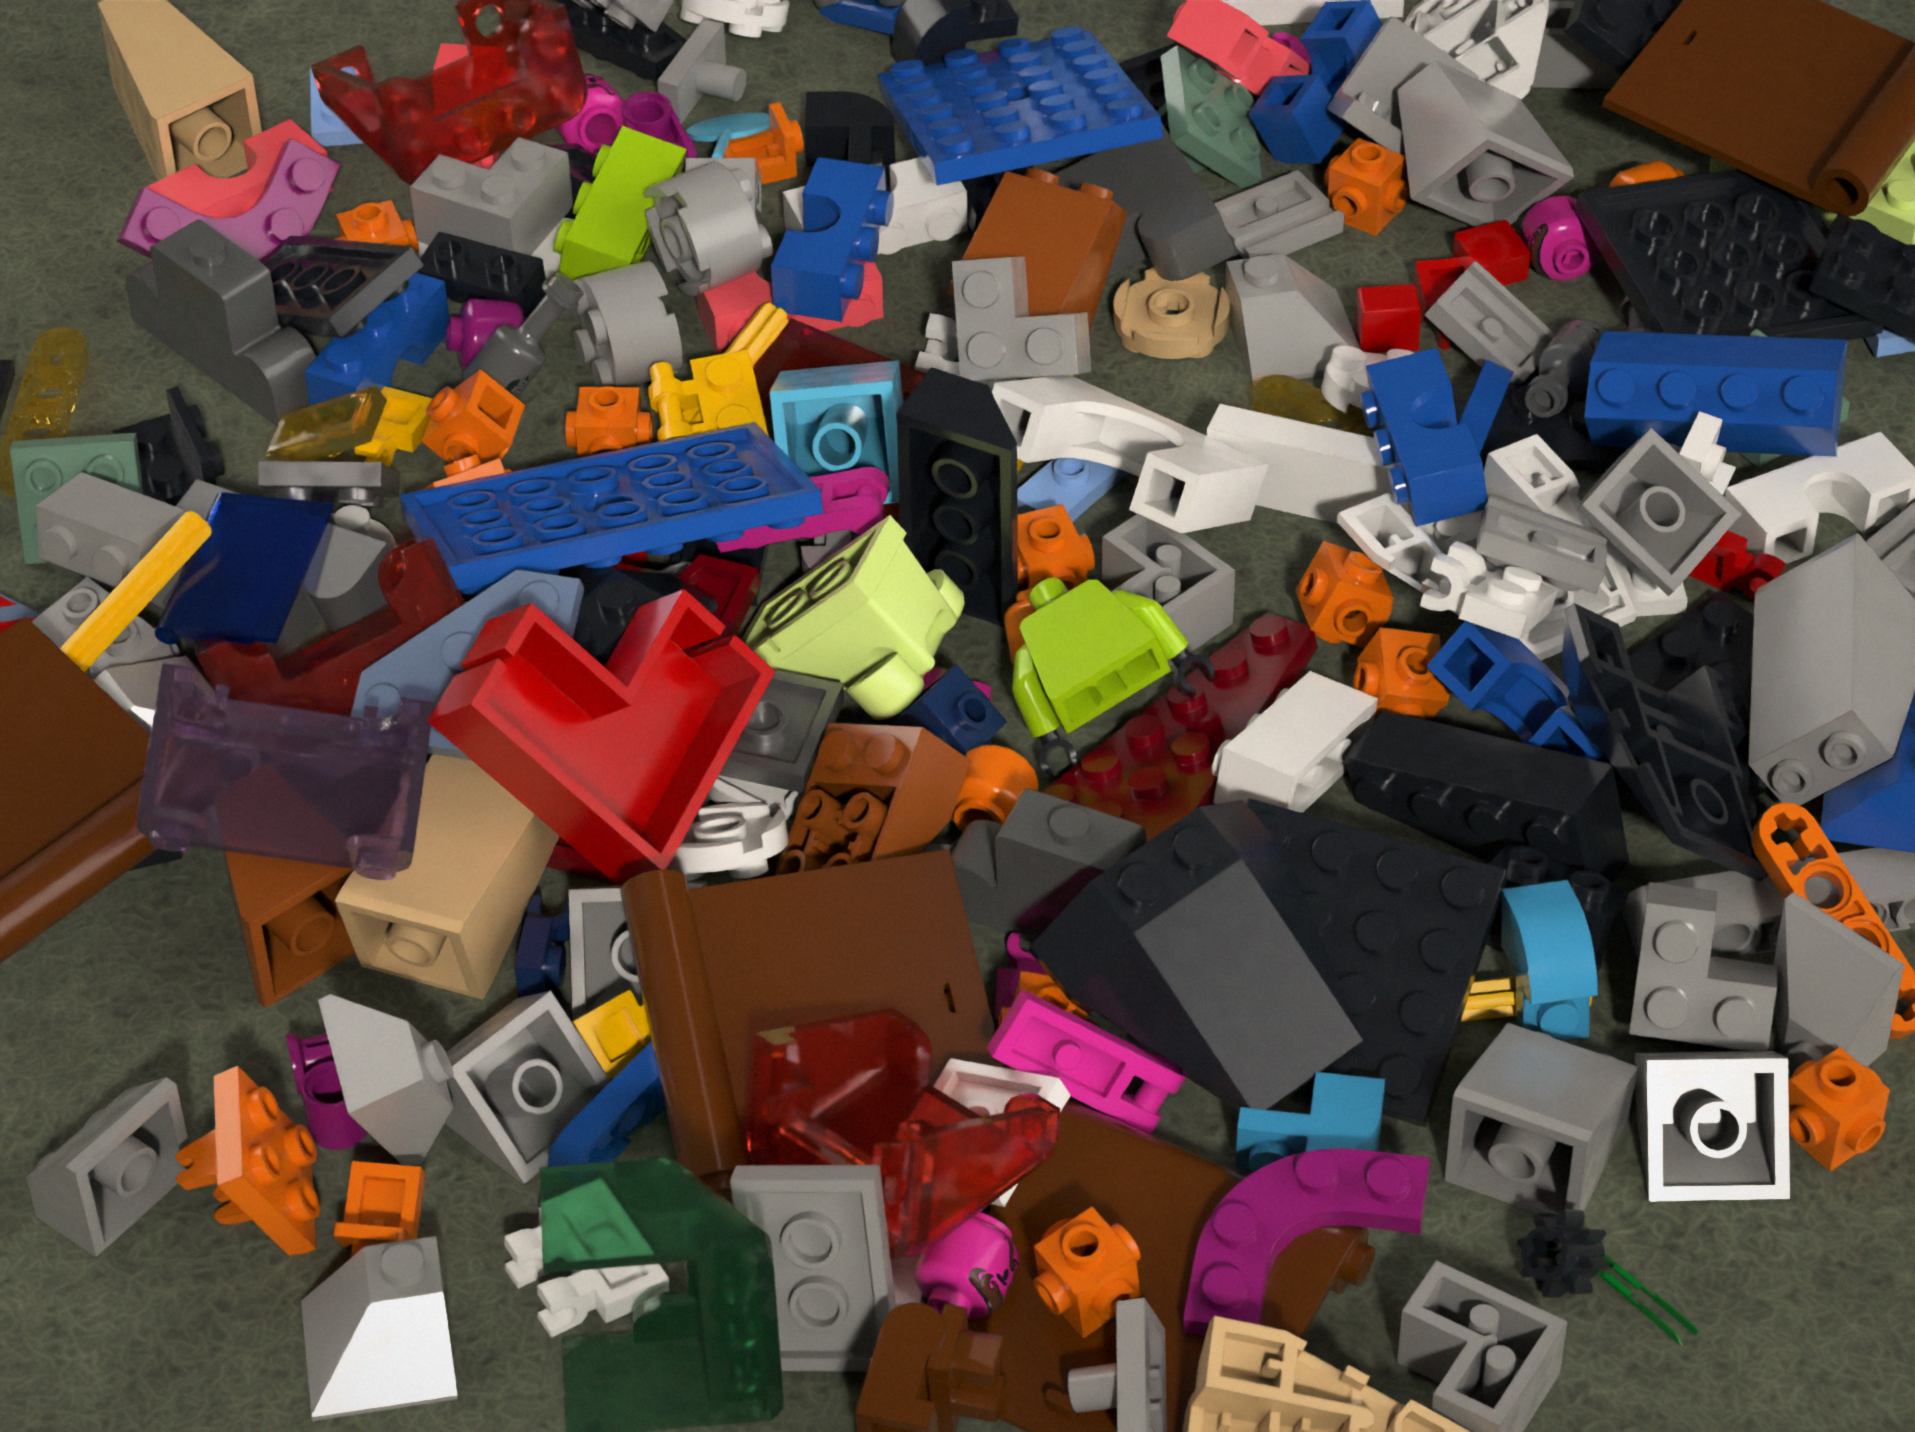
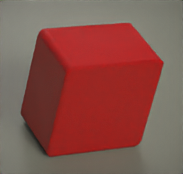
M1507 220L1455 233L1453 258L1473 256V261L1476 260L1503 286L1528 279L1531 252Z
M1405 284L1357 289L1355 332L1359 347L1363 352L1385 353L1390 349L1419 350L1422 310L1416 285Z

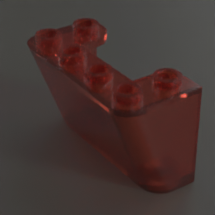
M461 0L454 3L469 55L415 79L400 75L375 84L363 46L357 45L311 65L319 95L324 105L408 185H412L439 154L469 164L476 163L509 148L518 137L527 140L571 120L585 106L588 96L587 82L565 5L551 0ZM493 4L499 11V25L491 34L482 35L476 27L477 14L484 6ZM348 66L352 67L357 76L340 69Z

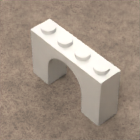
M1071 375L994 383L992 394L1017 442V459L1031 463L1057 458H1075L1105 464L1139 477L1129 510L1181 534L1251 520L1269 463Z

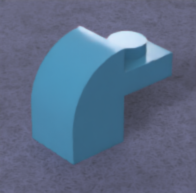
M1568 880L1502 889L1501 946L1516 974V1026L1542 1032L1561 1041L1589 1037L1590 997L1598 996L1596 961L1588 923L1582 906Z
M1316 1072L1310 1115L1240 1107L1235 1168L1251 1170L1254 1173L1262 1167L1284 1157L1319 1149L1344 1148L1378 1152L1385 1079Z

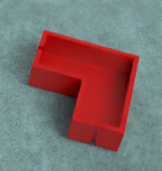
M685 589L639 606L605 666L600 664L531 602L486 622L460 665L466 671L453 677L427 722L616 885H623L629 879L641 873L667 869L776 671L736 635L692 650L687 655L683 651L684 649L719 637L725 625Z

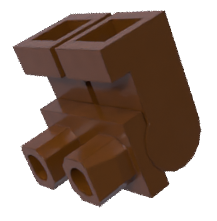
M906 1303L897 1306L888 1313L880 1329L855 1411L857 1432H956L960 1416L997 1423L1007 1388L1006 1372L1000 1371L1004 1353L1003 1337L968 1330L966 1307L945 1303L941 1315L934 1307L924 1303Z

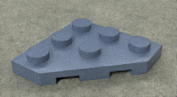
M518 569L362 671L346 734L352 742L471 760L431 726L427 720L453 677L466 671L460 665L488 620L532 602L573 639L584 592L581 580L579 578Z

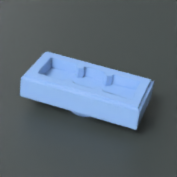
M1075 458L1052 459L1017 489L1018 513L1023 514L1063 504L1073 522L1129 472L1088 460Z

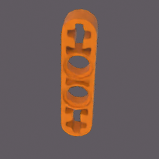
M1783 802L1773 805L1762 815L1752 832V847L1757 858L1784 900L1792 892H1795L1809 901L1804 892V884L1807 879L1823 877L1831 881L1838 891L1839 902L1833 908L1819 909L1857 934L1867 937L1874 945L1905 964L1897 1000L1904 998L1910 1008L1903 1014V1018L1898 1013L1894 1014L1889 1039H1901L1910 1036L1915 1032L1914 970L1815 818L1805 808L1794 803ZM1777 825L1783 831L1794 828L1798 833L1799 837L1793 843V848L1787 842L1778 845L1773 842L1771 836L1777 829ZM1810 854L1814 855L1815 861L1806 864L1797 875L1792 874L1790 869L1798 859L1804 862Z

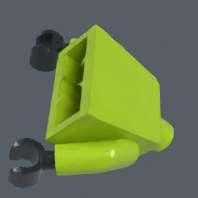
M1055 577L1039 582L1030 593L1029 600L1036 612L1024 618L1019 625L1026 644L1015 653L1012 693L1031 737H1039L1043 746L1039 754L1040 766L1046 774L1053 778L1055 776L1047 762L1048 755L1053 749L1059 747L1067 749L1070 752L1074 767L1079 763L1078 752L1073 745L1066 740L1060 739L1056 729L1061 725L1066 734L1071 733L1171 672L1168 660H1171L1177 668L1173 677L1174 685L1177 691L1185 697L1193 698L1196 695L1195 689L1184 677V670L1186 668L1196 667L1203 672L1205 678L1210 683L1214 680L1215 668L1212 662L1202 655H1190L1186 649V646L1189 644L1188 640L1162 606L1153 599L1122 589L1111 592L1099 580L1091 579L1068 591L1064 583Z

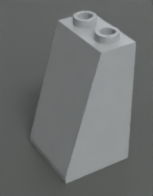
M1858 533L1759 587L1755 594L1748 765L1782 803H1794L1800 806L1893 758L1915 692V599Z

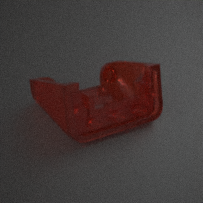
M424 533L419 534L395 546L383 556L378 565L377 579L380 590L389 607L277 663L274 662L262 640L251 632L235 629L224 632L195 647L196 656L241 743L249 753L265 760L281 759L348 726L361 672L465 604L431 536Z
M891 1007L756 1032L747 1119V1146L755 1166L880 1165L890 1258L895 1261L926 1253L1046 1163L1054 1154L1059 1138L1060 1108L1037 1094L1025 1093L1010 1098L1005 1105L1003 1113L985 1117L978 1115L928 1084L929 1066L933 1057L930 1039L916 1022Z

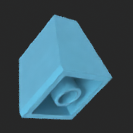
M899 360L780 371L770 390L774 439L778 447L809 478L864 467L880 469L888 476L890 483L888 495L883 504L899 503L896 413L903 405Z

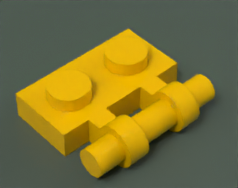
M749 349L690 360L693 379L682 382L675 378L673 367L668 362H659L650 367L651 384L647 392L652 410L659 414L661 427L657 431L658 442L753 422L768 435ZM699 407L702 423L690 425L685 422L682 410Z

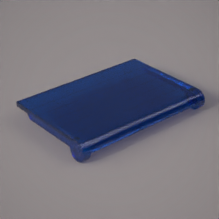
M225 492L216 494L205 518V521L212 529L211 536L185 563L154 631L156 638L169 645L176 644L180 637L251 645L255 641L277 644L334 510L333 503Z

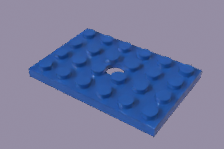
M1081 27L1061 28L1053 31L1050 39L1031 43L1028 38L1008 39L1000 42L997 45V50L978 54L974 49L955 50L944 55V62L925 67L921 60L902 61L892 65L891 72L878 74L880 91L884 101L937 186L1164 138L1161 117L1091 31H1083Z
M755 422L399 495L403 519L451 592L459 590L461 593L468 595L482 593L517 569L559 575L560 569L581 564L589 568L610 567L618 564L624 555L643 551L650 555L671 554L681 550L683 543L705 538L712 542L733 541L741 538L744 535V530L766 525L772 529H789L802 525L805 522V517L823 514L820 489Z

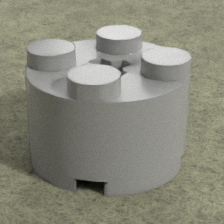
M712 161L647 188L645 197H654L655 203L654 207L645 210L646 222L652 242L666 271L670 272L678 269L686 282L677 285L686 295L697 296L755 272L761 267L762 259L772 256L773 246L770 236L765 227L756 221L749 201L753 200V189L749 178L741 168L729 171L720 162Z
M650 260L589 275L573 281L581 288L584 294L578 301L579 306L573 311L576 316L580 317L582 329L573 331L574 344L583 365L591 363L597 387H632L650 382L649 369L652 365L659 362L670 363L674 374L678 373L677 369H681L683 364L679 328L675 313L667 315L660 296L668 295V291L659 271Z

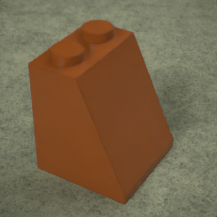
M1027 168L1025 176L1006 171L961 261L1025 256L1029 316L1088 312L1090 333L1128 212L1112 200L1114 192L1103 187L1081 182L1077 191L1059 186L1060 177L1039 169ZM953 278L947 294L954 298Z
M268 768L212 800L229 887L257 1001L264 1008L269 1007L355 954L335 900L340 889L361 860V856Z

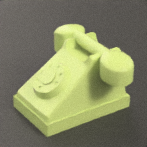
M889 515L764 602L744 634L742 641L772 669L843 683V689L847 690L849 695L872 719H889L909 707L921 694L925 686L923 677L933 669L935 665L933 657L944 635L956 624L965 604L964 595L942 569H934L926 574L903 541L906 531Z

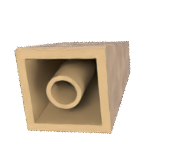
M103 0L98 2L113 87L157 181L193 164H196L206 174L216 178H228L247 169L243 141L262 132L253 74L167 0Z
M433 754L336 897L335 903L361 967L483 1000L496 977L560 836L472 760Z

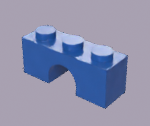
M1370 0L1325 2L1301 37V41L1311 60L1312 75L1274 76L1249 112V116L1275 160L1286 164L1321 163L1330 153L1332 146L1346 127V122L1326 108L1383 25Z
M821 157L817 158L803 191L804 232L787 229L771 265L773 305L783 308L787 314L842 322L850 300H858L861 295L865 263H873L876 258L879 245V229L881 226H888L892 218L894 194L893 192L886 191L885 167Z
M415 273L408 279L409 285L402 294L390 301L382 302L366 316L368 321L360 331L347 338H332L304 371L312 421L359 435L358 419L384 386L391 388L393 372L398 359L401 358L423 365L446 337L449 311L445 281Z
M1434 348L1367 365L1366 373L1369 391L1360 393L1361 407L1368 429L1379 427L1378 430H1374V440L1381 465L1387 466L1392 464L1394 467L1388 469V476L1396 505L1407 503L1416 527L1483 510L1487 502V492L1482 460L1467 423L1457 425L1452 385L1438 349Z
M1464 621L1426 666L1470 710L1481 709L1495 715L1506 723L1520 737L1523 743L1611 764L1572 712L1568 703V696L1570 694L1568 686L1519 639Z

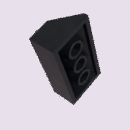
M931 367L896 413L900 526L906 531L903 541L926 574L934 569H942L963 592L965 604L962 613L1005 627L1004 615L1010 606L1017 603L1016 595L1018 594L1017 442L988 385Z

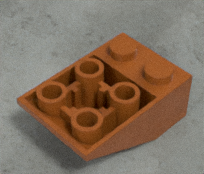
M829 723L802 799L798 805L797 813L788 835V844L783 849L774 876L920 854L951 820L971 760L923 727Z

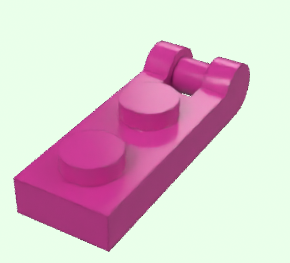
M864 467L811 477L810 479L821 491L823 514L805 517V522L802 525L789 529H772L768 525L744 530V535L739 539L728 542H716L722 553L744 548L755 549L766 544L798 538H815L822 534L847 529L862 535L884 518L883 503L888 495L889 478L883 471L874 467Z
M1024 989L1020 991L987 1046L992 1058L1018 1071L1057 1077L1064 1084L1071 1097L1148 1134L1153 1133L1163 1117L1159 1108L1169 1092L1176 1094L1186 1079L1181 1074L1182 1068L1164 1056L1155 1053L1151 1054ZM1134 1075L1144 1080L1135 1095L1124 1093Z

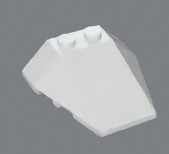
M1423 0L1412 8L1404 24L1479 76V80L1512 94L1521 100L1528 94L1530 86L1533 85L1549 11V0Z
M1538 434L1488 453L1484 468L1487 499L1489 494L1598 531L1577 510L1581 503L1578 497L1580 485L1574 472ZM1386 493L1338 512L1337 522L1374 563L1420 592L1425 593L1429 589L1437 590L1439 582L1446 577L1430 570L1434 557L1440 553L1448 555L1450 545L1456 541L1476 549L1483 510L1416 527L1412 515L1410 516L1401 505H1396L1393 496L1390 493ZM1482 555L1486 564V571L1494 573L1497 569L1505 570L1495 566L1487 560L1485 555ZM1608 555L1606 558L1605 574L1596 594L1583 589L1579 591L1560 589L1552 585L1545 576L1540 575L1542 577L1541 584L1558 589L1553 607L1548 616L1519 640L1540 660L1562 652L1565 609L1573 603L1618 623L1619 627L1634 622L1637 610L1612 555Z

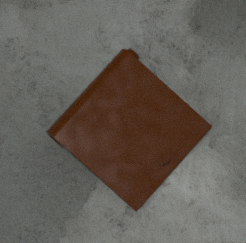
M1683 0L1604 97L1602 107L1834 214L1840 212L1846 216H1856L1866 209L1915 141V43L1820 0Z
M26 616L0 634V964L213 810L212 800L223 795L220 788L226 784L221 770L207 754L200 753L196 756L186 749L174 757L169 754Z
M950 849L689 889L686 875L680 871L670 869L653 870L629 879L620 890L685 1195L691 1198H699L700 1203L703 1205L717 1206L733 1201L730 1179L736 1166L880 1165V1170H883L950 1058L1004 1068L1002 1062L991 1057L987 1048L996 1032Z
M1068 1099L1005 1207L993 1205L987 1214L1002 1222L1012 1234L1011 1241L1015 1244L1020 1255L1018 1270L998 1312L984 1319L968 1318V1330L1003 1337L1004 1353L1000 1371L1006 1372L1007 1388L998 1419L1026 1432H1117V1408L1076 1413L1072 1407L1068 1389V1375L1071 1369L1117 1363L1116 1317L1083 1339L1062 1314L1057 1316L1048 1309L1038 1295L1033 1283V1279L1038 1276L1034 1245L1039 1243L1044 1233L1058 1221L1066 1218L1074 1219L1090 1207H1093L1109 1226L1115 1223L1122 1225L1131 1235L1140 1251L1141 1259L1137 1261L1140 1296L1146 1299L1165 1328L1167 1432H1182L1187 1403L1196 1389L1199 1359L1205 1341V1336L1185 1334L1183 1322L1198 1241L1214 1209L1247 1176ZM1357 1226L1320 1227L1296 1237L1275 1259L1267 1279L1260 1325L1286 1330L1303 1339L1329 1291L1342 1294L1348 1283L1359 1287L1366 1279L1375 1256V1247L1367 1244L1368 1229Z

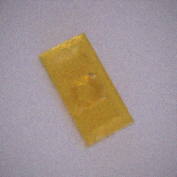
M376 386L283 414L268 448L266 458L269 461H312L324 456L333 457L347 449L372 441L387 399Z

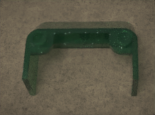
M650 1156L641 1160L539 1168L544 1273L685 1262L688 1293L662 1292L644 1301L635 1309L632 1316L633 1333L562 1339L565 1432H643L770 1421L778 1416L784 1406L773 1248L769 1235L686 1167L665 1157Z

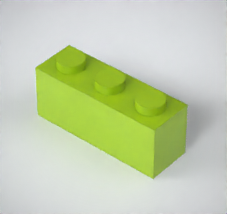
M622 126L612 146L603 144L593 167L592 176L596 177L593 184L584 181L578 192L573 208V214H576L574 221L564 219L558 231L553 249L554 252L561 254L558 273L575 281L589 275L634 263H641L652 243L646 222L645 210L655 206L654 197H645L646 190L652 185L675 177L676 173H682L687 149Z

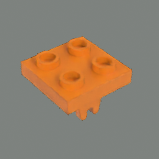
M239 1066L214 1075L215 1129L177 1152L175 1159L184 1168L189 1169L180 1172L176 1177V1182L185 1190L217 1184L218 1187L214 1189L213 1196L220 1202H229L214 1213V1218L220 1224H239L253 1220L287 1255L304 1254L317 1249L315 1218H318L320 1215V1204L313 1188L312 1163H315L317 1160V1149L310 1132L304 1125H296L279 1108L271 1091L264 1086L259 1087Z

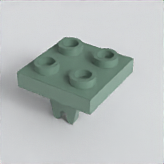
M1178 45L1161 55L1166 103L1157 112L1161 117L1163 126L1169 123L1170 137L1194 174L1209 167L1240 188L1252 187L1262 181L1259 158L1261 147L1257 139L1255 124L1249 116V112L1255 103L1248 89L1240 83H1234L1213 69L1206 60L1196 58Z
M136 433L12 441L10 446L25 564L47 563L38 558L36 505L80 472L143 494Z

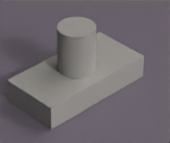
M704 18L657 80L658 93L669 99L681 124L703 94L737 102L744 93L747 80L746 71L741 68L725 65L726 49L723 22Z
M1145 1298L1116 1301L1117 1363L1071 1369L1068 1375V1389L1072 1407L1076 1413L1117 1408V1432H1167L1165 1328Z

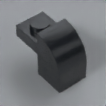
M906 0L896 18L891 55L896 63L907 60H921L924 67L944 62V55L955 50L966 49V42L1016 35L1019 16L1008 0Z
M806 91L805 143L807 166H814L818 157L882 167L896 163L894 119L884 104L872 97L855 92Z

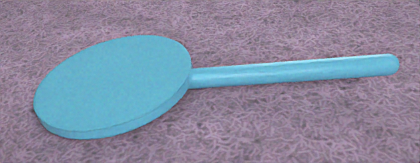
M752 112L711 118L687 128L686 133L689 134L693 141H717L712 158H724L731 139L742 138L768 130L770 128L769 114Z

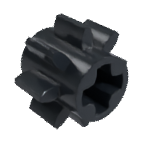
M1562 1210L1559 1216L1554 1213H1537L1533 1215L1536 1228L1526 1238L1517 1240V1244L1522 1248L1521 1255L1524 1268L1520 1272L1522 1278L1542 1280V1296L1546 1298L1561 1297L1568 1291L1571 1294L1592 1293L1593 1286L1590 1279L1596 1276L1601 1269H1608L1610 1263L1604 1259L1605 1250L1602 1240L1606 1236L1605 1230L1583 1227L1585 1217L1584 1211Z

